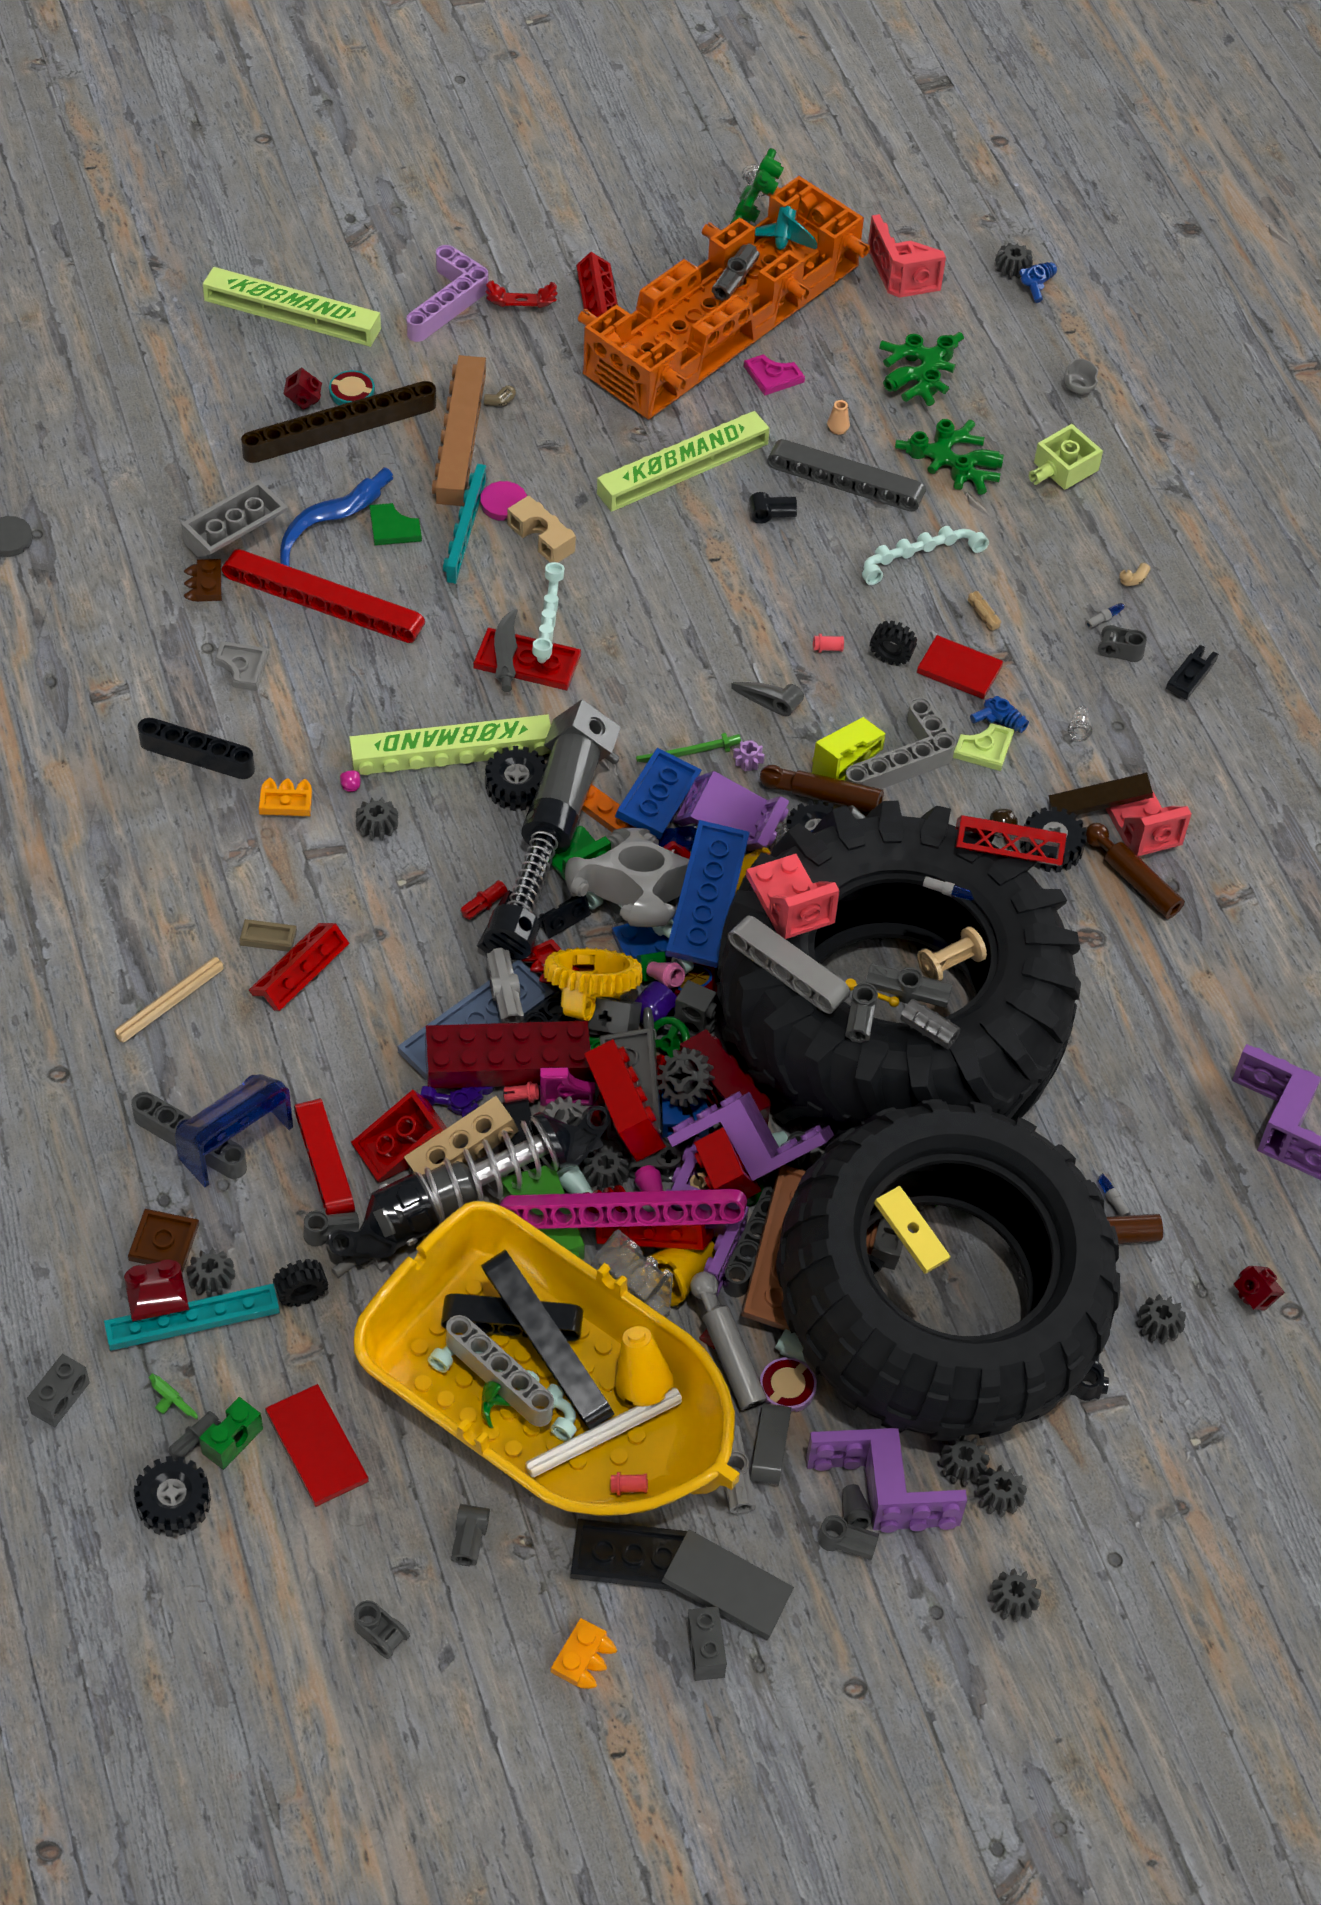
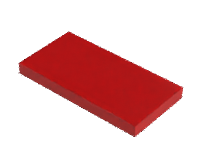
M487 628L473 662L474 669L496 674L497 660L494 646L496 629ZM515 634L517 650L513 656V666L516 672L514 678L567 691L581 657V649L552 643L553 647L550 658L544 663H539L537 657L532 653L533 641L536 639Z
M318 1384L265 1408V1412L315 1507L369 1482L363 1466Z

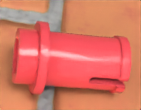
M821 633L818 636H814L813 650H818V653L822 651L843 652V636H822Z
M530 1081L527 1082V1085L504 1087V1093L507 1092V1094H504L505 1102L525 1098L530 1103L539 1100V1087L537 1083L533 1084Z
M617 1472V1475H611V1492L617 1493L618 1496H621L622 1493H647L648 1476L647 1474L621 1475V1472Z

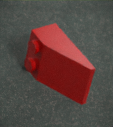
M411 1090L351 1143L376 1180L382 1182L410 1168L404 1156L447 1127L429 1101L415 1090Z

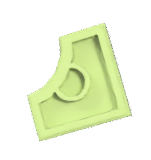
M990 723L988 728L980 734H961L953 758L1001 771L1014 735V729Z

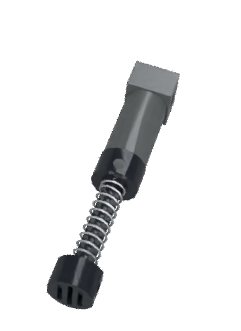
M583 699L552 721L544 746L550 749L551 753L521 831L524 841L529 845L527 848L528 854L524 856L525 862L521 864L522 869L518 872L520 877L515 880L517 885L513 887L514 893L510 895L511 901L497 906L493 910L484 934V943L489 950L492 951L496 948L509 950L511 960L525 959L532 952L540 929V922L537 916L533 914L538 897L547 878L553 856L566 852L572 843L578 826L579 816L598 762L605 758L612 764H616L620 759L613 752V748L621 727Z

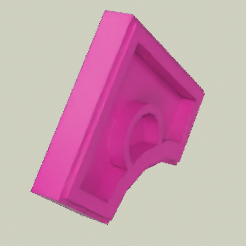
M764 354L744 361L743 367L764 396L804 383L805 376L795 362L778 363L770 360Z
M540 1068V1106H547L558 1097L565 1100L568 1096H571L572 1103L579 1099L581 1100V1105H594L595 1082H587L575 1078L569 1073L568 1068Z

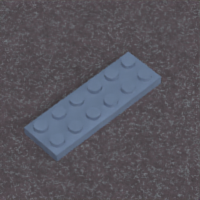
M517 960L512 963L514 974L518 975L520 1002L525 1017L530 1011L553 996L554 991L545 983H541L539 981L540 978L531 972L523 962ZM490 980L428 1025L501 1023L497 1003L492 998ZM425 1026L398 1045L397 1048L398 1053L427 1080Z

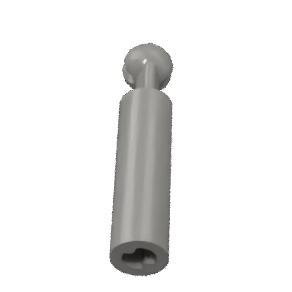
M705 1271L695 1274L690 1283L691 1292L695 1297L702 1299L707 1311L702 1316L740 1409L745 1410L761 1404L767 1400L766 1394L729 1306L720 1305L716 1296L719 1287L716 1277Z

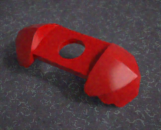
M490 280L486 284L487 290L485 291L488 295L486 299L500 307L538 306V308H543L557 300L555 297L558 294L556 291L557 285L554 282H550L544 288H539L538 293L533 294L506 293L504 287H500L493 280ZM518 298H524V299H527V300H525V301H518V300H516V299H518Z

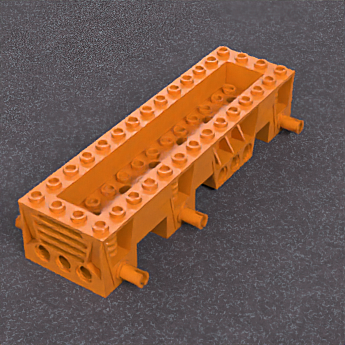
M798 176L782 188L777 186L773 195L770 193L767 195L770 197L768 217L756 226H752L745 220L738 218L723 230H720L711 222H708V225L705 224L702 229V235L710 239L708 260L696 267L683 259L643 287L639 292L636 311L632 314L617 304L599 317H596L587 309H584V312H580L578 321L585 325L583 374L649 420L859 266V256L864 258L870 251V245L861 241L864 217L801 176ZM791 206V209L796 210L795 220L815 238L818 247L817 249H812L788 240L787 246L783 250H778L774 236H755V228L776 223L780 207ZM750 243L756 246L760 255L745 276L744 285L737 287L728 300L721 301L716 299L714 293H712V287L726 269L728 260L737 254L742 245Z

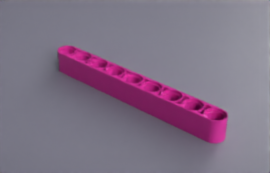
M737 1189L510 1195L504 1197L499 1205L512 1210L537 1229L738 1223L744 1217L747 1198L742 1191ZM728 1203H735V1204H737L740 1208H739V1209H736V1210H733V1209H730V1208L727 1206V1204H728ZM707 1204L711 1207V1210H703L699 1205ZM671 1205H679L683 1210L675 1211L671 1208ZM622 1206L627 1212H618L615 1207ZM643 1206H652L655 1211L648 1212L644 1210ZM587 1207H594L599 1213H591ZM537 1208L541 1210L543 1214L537 1215L533 1213L531 1209ZM559 1208H567L571 1214H564Z

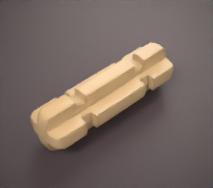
M980 592L970 593L968 595V602L974 607L981 619L987 622V627L991 631L1000 628L1001 620L997 615H994L995 612L986 600L983 599Z

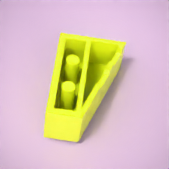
M862 717L818 740L815 744L814 757L812 759V773L845 781L848 767L873 758L883 750L886 733Z

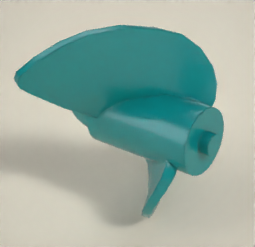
M791 206L780 207L776 223L755 228V236H774L778 250H783L787 246L788 240L812 249H817L818 247L815 238L795 220L796 210L791 209Z

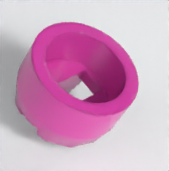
M357 771L343 772L340 775L343 789L347 792L357 791L361 784L360 773Z

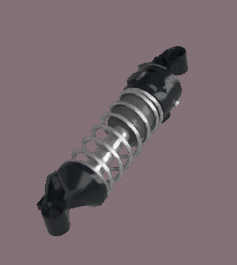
M603 1106L588 1107L583 1112L578 1124L574 1126L538 1112L531 1116L529 1121L534 1136H532L526 1122L521 1121V1127L527 1140L515 1146L509 1138L507 1131L502 1130L501 1134L508 1149L495 1155L488 1141L483 1139L482 1144L488 1159L476 1164L468 1149L464 1148L463 1154L469 1168L465 1163L456 1161L451 1164L448 1158H444V1164L433 1170L425 1167V1174L421 1175L419 1172H415V1174L407 1175L391 1184L384 1183L379 1186L378 1190L371 1193L361 1228L356 1232L339 1229L332 1231L326 1240L327 1248L336 1255L353 1256L357 1266L372 1258L390 1257L398 1248L405 1245L412 1246L417 1243V1239L431 1233L440 1223L465 1203L477 1201V1198L479 1201H484L481 1186H484L493 1197L500 1199L503 1195L501 1177L509 1176L508 1173L515 1170L517 1184L512 1182V1187L519 1190L522 1186L520 1167L524 1171L528 1170L531 1178L539 1180L541 1177L539 1158L550 1169L555 1171L579 1165L590 1152L604 1146L600 1137L610 1124V1113ZM595 1110L602 1114V1122L598 1126H594L590 1121V1115ZM535 1161L536 1175L529 1171L530 1169L526 1164ZM496 1180L498 1194L492 1189L489 1182ZM342 1234L347 1238V1246L343 1250L338 1251L333 1247V1239L337 1235Z

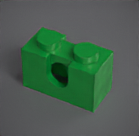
M238 1397L225 1410L226 1418L219 1425L216 1426L213 1423L199 1437L202 1454L222 1470L263 1430L261 1413L241 1397ZM240 1430H243L242 1437L235 1443L234 1436Z

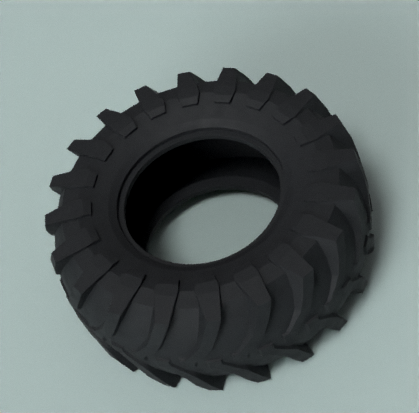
M898 800L883 801L872 809L865 818L857 820L847 806L835 808L818 823L812 832L800 823L789 829L777 842L770 855L761 852L750 867L797 854L812 883L819 881L836 883L840 892L835 923L786 939L819 964H822L828 957L845 946L874 938L905 939L921 943L939 951L961 940V932L964 928H974L985 943L987 956L981 962L968 958L956 964L970 982L975 997L960 1010L944 1017L961 1028L956 1041L949 1049L934 1043L932 1039L923 1036L921 1032L911 1028L906 1023L890 1022L878 1018H873L869 1041L862 1043L852 1042L851 1039L845 1037L850 1005L842 1002L832 1013L823 1012L738 951L730 943L728 933L748 915L755 917L776 932L746 875L729 907L722 931L717 977L720 978V981L717 982V999L722 1004L723 1014L728 1025L722 1030L726 1047L738 1049L742 1059L749 1067V1070L744 1074H748L752 1078L755 1087H764L782 1104L774 1113V1118L782 1124L800 1117L815 1126L820 1125L822 1129L828 1125L830 1126L834 1136L821 1145L822 1147L826 1148L834 1139L849 1129L854 1128L856 1130L864 1125L865 1120L878 1112L891 1107H895L896 1110L906 1109L915 1106L920 1101L930 1099H942V1102H946L947 1105L967 1106L970 1102L982 1103L991 1106L992 1112L1016 1121L1018 1117L1022 1118L1039 1100L1065 1053L1077 1009L1075 1000L1079 999L1081 982L1075 974L1072 956L1080 950L1078 932L1065 929L1057 912L1058 909L1066 904L1067 899L1061 889H1043L1028 872L1038 862L955 848L958 829L948 824L950 808L935 806L921 818L902 816ZM964 832V843L975 844L981 840V837L976 832ZM991 835L989 838H987L994 848H998L994 844H992V841L995 838L994 835ZM984 841L979 844L981 846H986ZM925 877L954 883L955 887L952 896L950 897L942 894V892L923 887Z

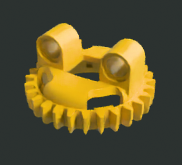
M576 947L575 949L567 948L566 951L559 950L549 955L545 960L544 978H547V982H552V985H559L562 991L561 1007H563L565 1016L589 1021L595 1012L596 997L620 999L621 995L630 992L631 989H637V986H640L642 983V968L637 959H633L632 956H626L625 953H617L616 950L608 951L607 948L602 950L597 949V947L595 949L588 947L580 949ZM572 965H594V970L575 971L572 970Z

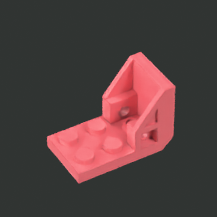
M872 215L868 245H870L869 254L887 292L901 298L941 291L946 261L944 252L914 241L895 243L894 238L889 234L888 225L883 222L881 215Z
M1154 792L1153 798L1106 808L1124 844L1137 856L1183 845L1192 814L1188 806H1168L1162 808Z
M797 854L746 870V877L777 934L784 939L835 923L840 892L835 882L827 881L812 883Z

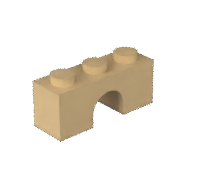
M531 496L525 497L507 509V525L522 538L532 533H540L538 535V552L550 563H558L575 552L576 535L574 532L566 528L555 515H551L540 502H536Z

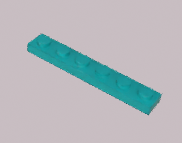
M477 464L475 472L470 473V489L465 490L463 500L465 505L460 506L458 515L460 522L455 523L453 537L455 539L449 542V558H445L443 563V572H446L448 583L456 584L481 501V493L485 488L486 465Z
M273 1283L188 1302L189 1310L137 1321H132L131 1315L105 1320L104 1324L109 1349L112 1351L280 1313Z

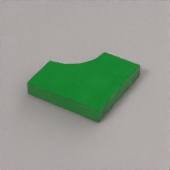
M393 503L369 505L374 546L422 541L419 518H409L401 515L395 509Z

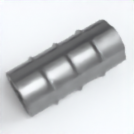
M915 999L910 1000L900 1017V1020L911 1026V1028L916 1029L923 1036L929 1037L934 1043H938L946 1049H949L954 1044L961 1030L960 1027L950 1022L949 1019H945L938 1012H934L927 1005H923Z

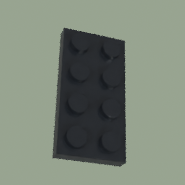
M578 1519L571 1579L678 1591L661 1581L687 1531Z

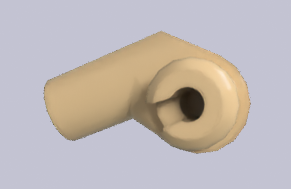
M1141 563L1135 573H1132L1131 570H1127L1126 573V570H1123L1119 575L1120 582L1125 586L1140 585L1146 579L1151 568L1148 564Z

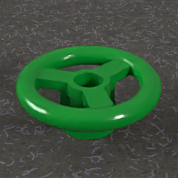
M663 1017L654 1022L656 1032L664 1025L672 1026L667 1035L661 1039H655L656 1048H662V1050L667 1051L669 1057H674L673 1050H679L680 1044L688 1040L690 1034L685 1024L679 1019Z

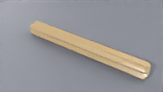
M213 957L116 1028L114 1032L117 1039L122 1043L126 1042L224 969L223 963L217 957Z

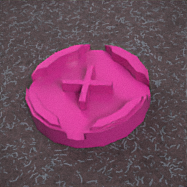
M509 481L491 483L481 493L482 510L492 519L505 521L507 509L527 497V494L518 484Z

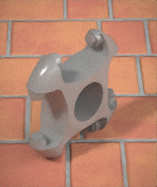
M620 828L614 830L607 837L611 842L610 851L592 859L573 857L567 861L565 880L572 896H585L588 891H591L603 899L622 906L620 916L630 926L659 927L667 925L676 914L675 908L667 904V902L680 896L689 858L682 857L659 846V840L656 839V836L650 834L648 829Z

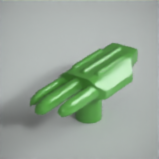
M152 1373L149 1376L152 1387L163 1396L155 1406L159 1412L165 1414L174 1403L185 1414L191 1415L197 1420V1413L183 1401V1398L172 1386L156 1374Z

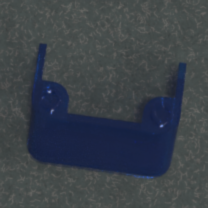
M263 1074L249 1076L237 1088L189 1120L186 1119L179 1123L175 1133L178 1159L204 1187H207L209 1179L205 1155L270 1111L288 1130L293 1128L289 1089L282 1081Z

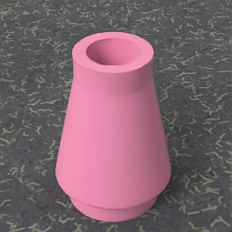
M653 961L647 966V975L670 989L679 987L685 979V971L678 963Z

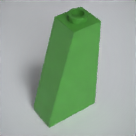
M547 1165L541 1166V1177L539 1180L531 1178L528 1170L521 1172L522 1186L519 1190L512 1187V1182L517 1184L516 1174L501 1178L503 1197L510 1195L565 1194L557 1172L550 1169ZM536 1168L529 1170L536 1175ZM537 1208L531 1209L533 1213L537 1215L543 1214V1212ZM559 1208L562 1213L571 1214L569 1209ZM578 1228L539 1229L580 1259H584L585 1245Z

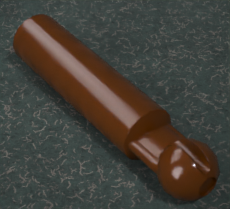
M767 765L760 772V781L768 789L777 788L790 791L793 795L849 807L853 805L857 810L870 812L883 802L884 790L801 770L795 772L782 769L777 765Z
M1092 823L1086 828V842L1093 847H1102L1107 852L1105 861L1166 919L1174 917L1182 909L1185 903L1184 899L1123 842L1114 844L1109 839V831L1103 824Z
M1160 1214L1107 1217L1110 1225L1115 1226L1118 1244L1162 1241L1163 1222Z

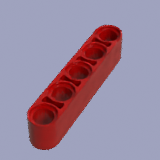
M319 1098L295 1104L296 1119L326 1215L355 1212L352 1193L322 1099Z

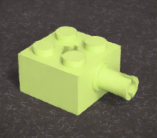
M1070 424L1037 444L1034 463L1038 468L1029 472V479L1031 482H1034V485H1037L1050 477L1066 490L1099 471L1103 450L1073 424Z

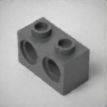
M687 980L676 998L674 1017L685 1024L690 1037L705 1029L711 1034L717 1022V1019H714L718 1009V1004H716L717 992Z
M882 1217L878 1223L871 1255L885 1262L883 1267L895 1270L903 1243L886 1219Z
M62 1353L27 1397L31 1414L55 1428L90 1384L86 1367Z
M719 1607L688 1609L687 1630L695 1681L725 1678L727 1661Z

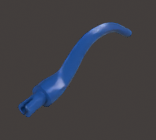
M383 467L372 479L365 478L349 494L317 503L303 510L290 523L283 536L280 548V563L290 567L291 548L299 535L309 526L321 521L351 516L372 504L381 496L380 490L393 480L392 472L388 468Z

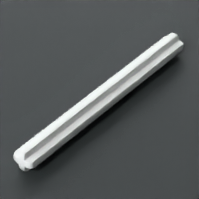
M672 1388L671 1391L669 1389L661 1402L651 1406H636L528 1460L525 1463L526 1470L531 1477H536L680 1404L682 1396L677 1388Z

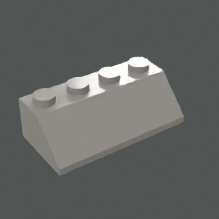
M258 480L181 523L184 544L197 557L210 555L288 511V507Z

